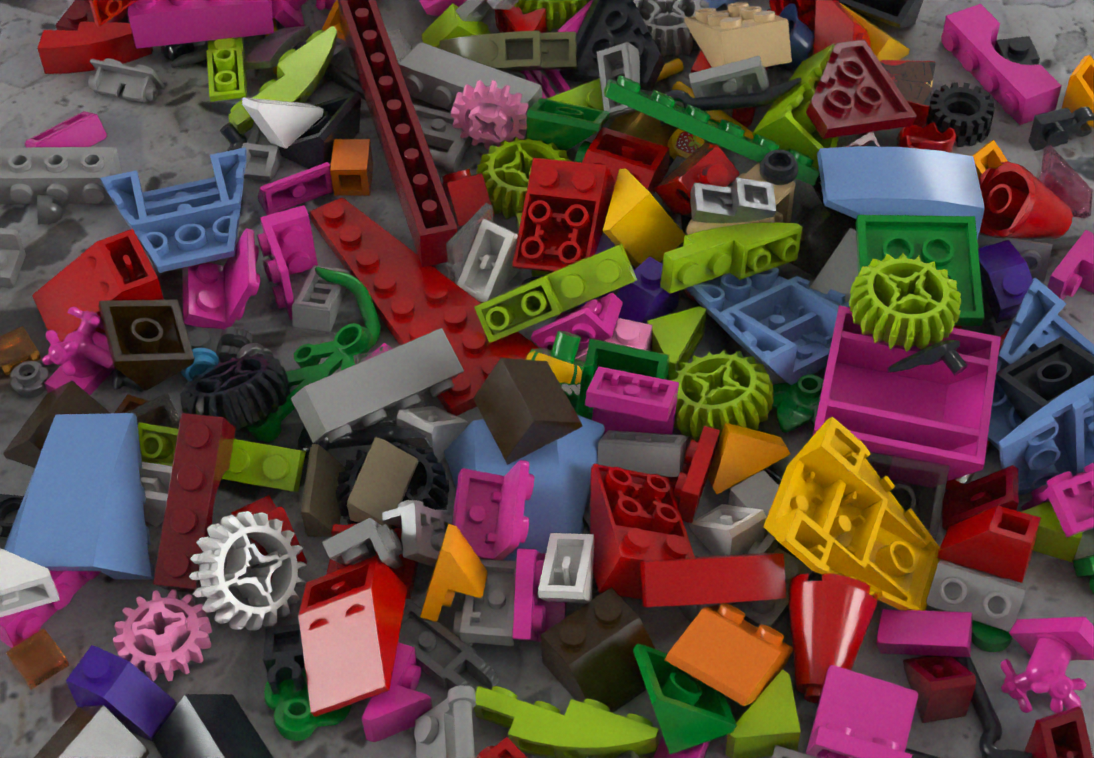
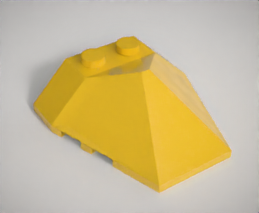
M832 416L824 422L787 465L763 527L812 571L821 575L832 573L865 582L870 586V595L876 592L878 595L877 600L899 610L926 611L928 594L938 562L941 560L937 558L940 546L911 508L906 511L902 508L890 491L895 487L888 476L880 478L866 459L871 455L866 446Z

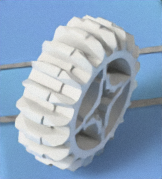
M249 511L239 512L236 517L234 515L222 517L221 525H210L207 528L209 537L200 538L196 542L203 553L194 554L190 558L195 564L199 565V571L192 572L189 577L192 580H200L201 587L197 588L193 595L196 597H207L202 610L205 612L216 611L214 621L219 624L229 621L230 628L234 630L243 629L244 627L249 631L259 630L262 625L273 626L277 623V617H286L291 613L288 604L297 603V601L301 600L294 591V588L303 587L306 584L302 578L298 577V571L303 570L307 564L297 562L296 555L302 551L303 547L299 545L291 546L290 542L295 533L290 530L281 532L283 521L278 519L269 521L268 514L256 513L253 516ZM248 537L259 542L265 548L268 555H262L257 550L255 543L250 544ZM225 557H227V566L224 570ZM259 564L257 567L251 569L250 575H246L247 577L238 578V576L247 573L246 567H252L250 565ZM235 586L239 589L242 597L248 599L250 606L237 600L228 588Z

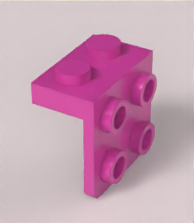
M519 460L505 476L462 468L459 472L452 525L458 527L480 559L503 560L510 553L514 552L519 543L525 542L529 529V518L523 516L525 500H530L534 487V475L529 474V461Z

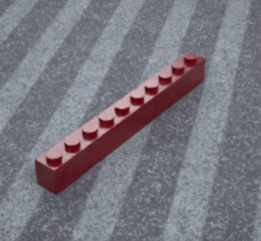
M338 0L340 25L421 266L426 267L459 260L458 228L376 0Z

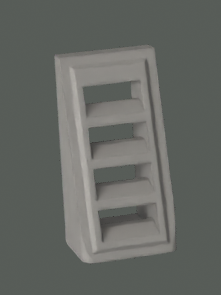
M625 42L597 52L604 111L610 112L609 119L637 111L623 104L615 107V101L604 96V89L609 78L615 80L619 75H625L626 78L640 84L638 49L629 42ZM624 64L623 68L616 70L617 65Z
M314 265L292 305L293 328L296 331L328 335L335 323L346 288L325 281L316 274L315 268L320 267L349 274L350 270Z

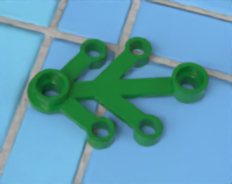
M352 323L341 328L335 335L334 341L316 345L308 343L300 346L293 356L300 368L286 371L289 389L294 385L298 386L287 397V402L279 406V410L276 413L268 414L265 420L256 421L252 426H245L246 429L256 440L270 442L276 439L282 430L281 421L295 409L291 398L304 386L332 375L340 367L342 371L358 364L359 359L366 356L372 347L373 335L371 332L359 324ZM329 357L322 364H319L321 358Z

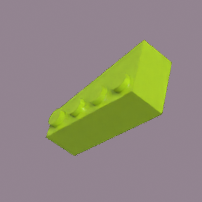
M834 44L801 62L789 80L801 78V83L774 101L752 133L753 136L756 133L775 141L779 145L778 150L788 151L791 148L809 156L810 159L814 160L812 166L819 170L817 158L819 149L836 148L839 137L822 139L806 114V110L835 46Z

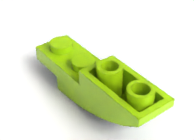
M331 26L325 31L318 30L307 39L304 46L298 50L291 49L284 53L277 64V78L279 80L272 79L266 82L260 88L259 94L253 98L304 103L318 86L332 60L337 44L336 28ZM243 99L236 103L230 110L231 113L228 114L229 122L234 125L240 134H244L252 129L254 120L242 105Z
M243 37L208 41L207 66L210 102L246 98L247 70H245L244 65L246 55Z
M748 223L713 228L685 235L683 247L664 253L660 287L671 294L728 273L741 280L795 261L798 258L802 226L798 223Z
M621 243L475 306L474 309L488 341L491 343L633 283L637 278Z
M139 422L138 434L142 462L173 466L179 429ZM234 439L230 467L221 479L299 492L306 451Z
M478 686L475 693L476 706L473 708L475 716L510 729L508 737L520 751L546 758H617L620 754L629 750L641 756L655 752L659 745V728L653 727V723L649 719L637 714H627V717L609 712L608 706L593 699H584L583 702L571 699L565 715H562L560 710L552 704L535 701L533 705L518 700V696L514 692L503 687L493 686L489 690Z

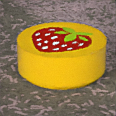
M677 129L668 140L667 147L670 148L669 154L674 160L677 156L687 159L705 142L704 139Z

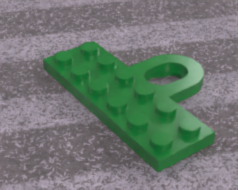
M619 75L617 81L609 78L604 89V96L758 163H761L767 153L779 148L775 141L756 133L753 139L744 136L745 130L741 129L742 127L724 119H721L720 122L710 118L707 112L687 104L686 109H684L683 106L675 104L674 98L656 90H653L651 96L639 91L641 86L638 82ZM789 148L788 152L795 157V161L798 164L796 179L814 186L820 174L812 166L814 160L799 151Z

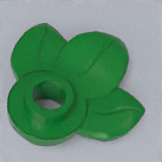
M815 374L803 375L793 385L788 383L773 385L774 401L772 409H777V421L783 433L795 430L808 422H811L813 426L815 425L823 378Z
M306 670L302 671L305 685L301 691H296L293 679L285 680L280 684L279 694L274 695L268 681L264 690V701L274 711V724L282 737L291 741L307 739L317 727L335 726L341 723L348 716L352 708V704L315 717L310 709Z

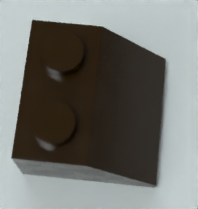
M612 587L541 634L542 663L571 696L580 702H583L584 699L599 701L608 706L609 712L612 713L647 690L633 652L636 644L639 643L653 649L656 648L640 617Z

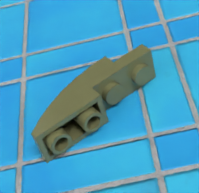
M539 30L466 36L440 41V49L503 72L508 70L577 69L576 32L540 33Z

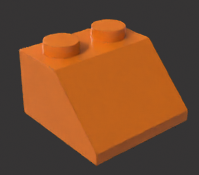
M721 603L720 606L713 605L702 608L670 649L665 661L745 706L753 703L780 671L784 670L794 648L783 642L784 635L779 631L763 624L756 627L744 620L745 613L740 609L727 603Z

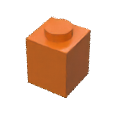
M334 139L330 167L334 196H370L373 174L370 139Z

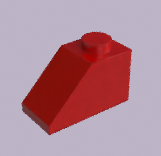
M816 0L813 55L832 44L835 45L841 42L865 40L870 46V37L867 30L837 0Z

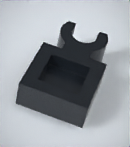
M1030 36L996 40L994 49L1005 59L1018 64L1039 65L1040 57Z
M1081 107L1073 113L1068 108L1035 115L1028 142L1034 151L1067 144L1070 135L1078 137L1087 136L1092 132L1087 121L1094 120V113L1089 107Z
M300 624L265 630L263 662L268 673L267 679L274 695L279 694L280 684L288 679H293L296 691H301L304 688L305 679L301 668L305 667Z

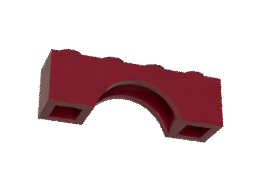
M181 413L153 582L154 585L166 590L175 589L180 592L194 593L197 588L201 587L200 580H192L189 577L192 572L199 571V565L195 564L190 558L194 554L203 553L196 542L200 538L209 537L207 528L212 525L217 489L223 474L230 467L236 427L223 417Z

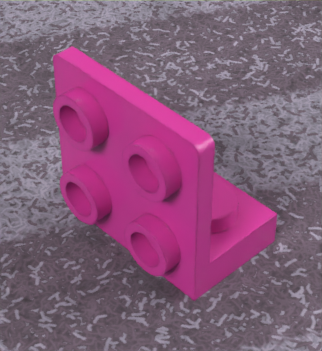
M305 205L260 217L263 233L257 234L263 257H269V259L263 260L267 279L269 282L277 284V286L272 287L278 309L286 308L290 320H293L292 305L294 298L289 275L312 269L314 265L318 266L310 219Z
M248 228L244 230L237 242L235 256L229 257L224 266L206 262L182 268L184 324L224 330L227 327H232L235 320L239 321L242 318L246 302L250 296L257 294L260 286V274L256 273L259 247L255 245L254 230Z
M598 366L586 391L585 406L593 407L592 420L604 425V434L608 430L673 435L679 382Z
M1094 463L1085 466L1083 472L1074 476L1071 471L1050 478L1046 481L1047 485L1030 492L1033 499L1021 506L1022 510L1024 511L1050 501L1067 538L1094 528Z
M831 665L826 672L806 754L817 758H912V754L906 753L905 749L918 699V692Z

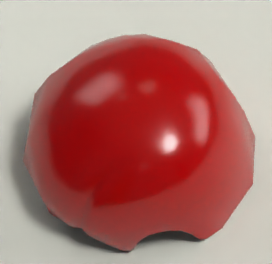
M932 122L924 128L916 125L903 127L898 133L896 142L897 147L938 150L951 153L957 136L951 127L944 133H940L937 130L936 124Z

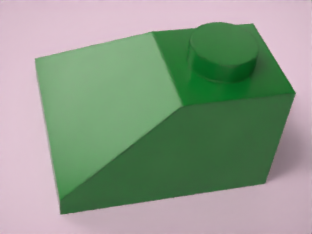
M540 98L527 111V138L535 141L540 140L547 145L554 143L558 150L567 151L599 132L608 121L610 112Z

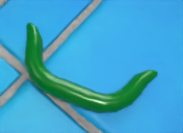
M316 267L315 272L319 277L327 282L345 287L355 296L365 327L373 335L371 347L373 348L380 337L381 326L367 288L359 279L349 273Z

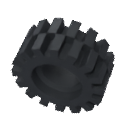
M958 82L951 83L950 89L945 84L941 86L940 91L936 89L930 99L926 126L934 122L940 133H944L950 127L953 128L957 136L955 141L957 142V147H963L964 142H967L970 147L975 145L976 140L980 143L984 141L985 136L988 137L995 111L994 100L989 99L990 94L987 91L980 94L982 88L978 86L970 89V83H964L963 87H959ZM953 113H962L968 116H958Z

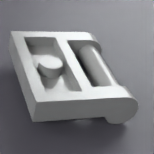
M413 104L427 144L449 150L446 153L429 148L434 164L444 167V170L447 172H457L473 138L470 136L467 138L460 137L462 128H453L454 118L450 117L451 113Z
M466 685L451 688L448 691L447 699L415 720L416 758H475L472 709L476 706L474 688Z

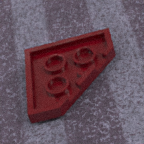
M865 40L835 44L806 110V114L822 139L909 127L917 117Z

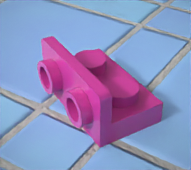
M610 293L597 300L592 299L584 306L570 312L561 313L554 322L533 331L531 340L540 348L552 350L557 331L560 330L581 337L577 352L586 349L591 338L604 341L612 337L623 302L614 293Z
M517 549L512 639L519 641L541 642V634L566 618L565 602H547L538 597V588L546 553H540L535 549Z

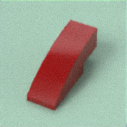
M80 22L77 31L43 30L37 47L45 74L93 71L96 69L90 63L91 59L105 61V59L109 58L124 64L148 56L153 52V47L136 48L130 23L106 22L100 27L96 26L95 22Z
M784 553L717 555L640 562L643 607L732 603L786 598Z

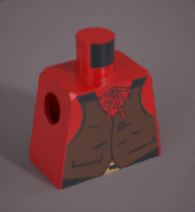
M881 60L880 63L917 115L912 125L924 128L929 111L936 62Z
M704 143L653 189L674 214L681 213L682 216L692 212L690 192L694 182L727 187L740 173L718 145ZM679 189L688 195L686 199L681 196Z

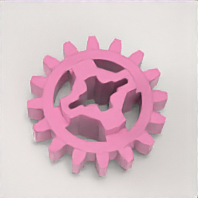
M478 80L475 89L466 84L463 93L458 92L456 94L450 117L454 118L452 126L453 128H462L461 138L469 136L473 138L471 145L476 146L479 142H482L485 149L489 150L491 145L499 147L503 140L512 142L515 137L519 139L525 138L529 104L520 103L521 93L510 94L509 85L500 89L497 88V83L492 80L490 86H485L481 80Z
M172 589L166 598H161L159 591L154 590L152 600L148 602L141 596L137 597L138 608L133 610L125 607L122 611L126 621L115 622L114 627L118 636L113 638V643L118 656L130 661L141 672L145 671L147 677L153 682L159 673H164L167 681L173 680V671L178 669L185 675L189 674L188 663L191 660L202 663L204 659L201 649L211 647L208 634L212 633V628L206 612L202 610V603L195 605L191 594H187L179 600L175 589Z

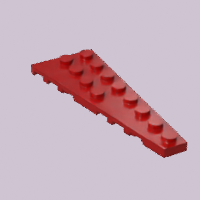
M343 197L310 211L311 222L344 268L350 270V275L359 279L367 288L377 314L399 345H403L440 328L443 329L464 372L452 380L453 388L436 396L447 412L458 416L477 407L473 398L500 358L526 360L532 349L539 348L518 331L489 343L474 309L475 306L481 303L432 265L422 267L419 257L415 252Z

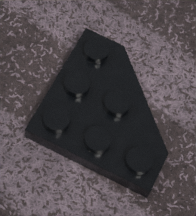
M593 0L576 35L577 69H560L559 72L564 80L587 83L600 78L597 52L629 42L639 51L640 89L652 91L663 69L665 60L634 0ZM624 64L617 65L616 70L623 68Z

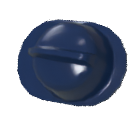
M790 3L779 16L788 19L792 62L769 66V69L777 66L794 71L801 62L813 56L814 53L812 46L814 43V32L798 19L797 7L795 4Z

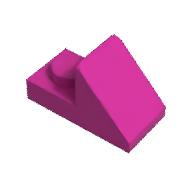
M1088 230L1084 231L1050 276L1047 288L1062 300L1067 295L1073 297L1079 287L1094 294V234Z
M398 642L390 691L371 697L362 716L366 740L375 743L415 727V720L432 709L431 697L425 693L415 691L421 676V667L417 666L415 647Z

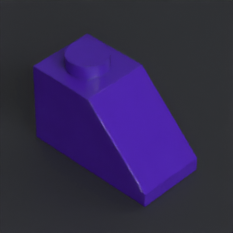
M1010 240L979 248L981 283L995 322L998 323L1015 318L1033 280L1027 262Z
M649 256L634 270L637 280L621 287L616 294L623 302L618 318L647 324L648 320L669 315L678 306L679 291L669 294L660 287L662 263Z
M94 645L90 646L66 679L77 708L104 705L130 732L149 741H152L177 706L176 701L130 661Z

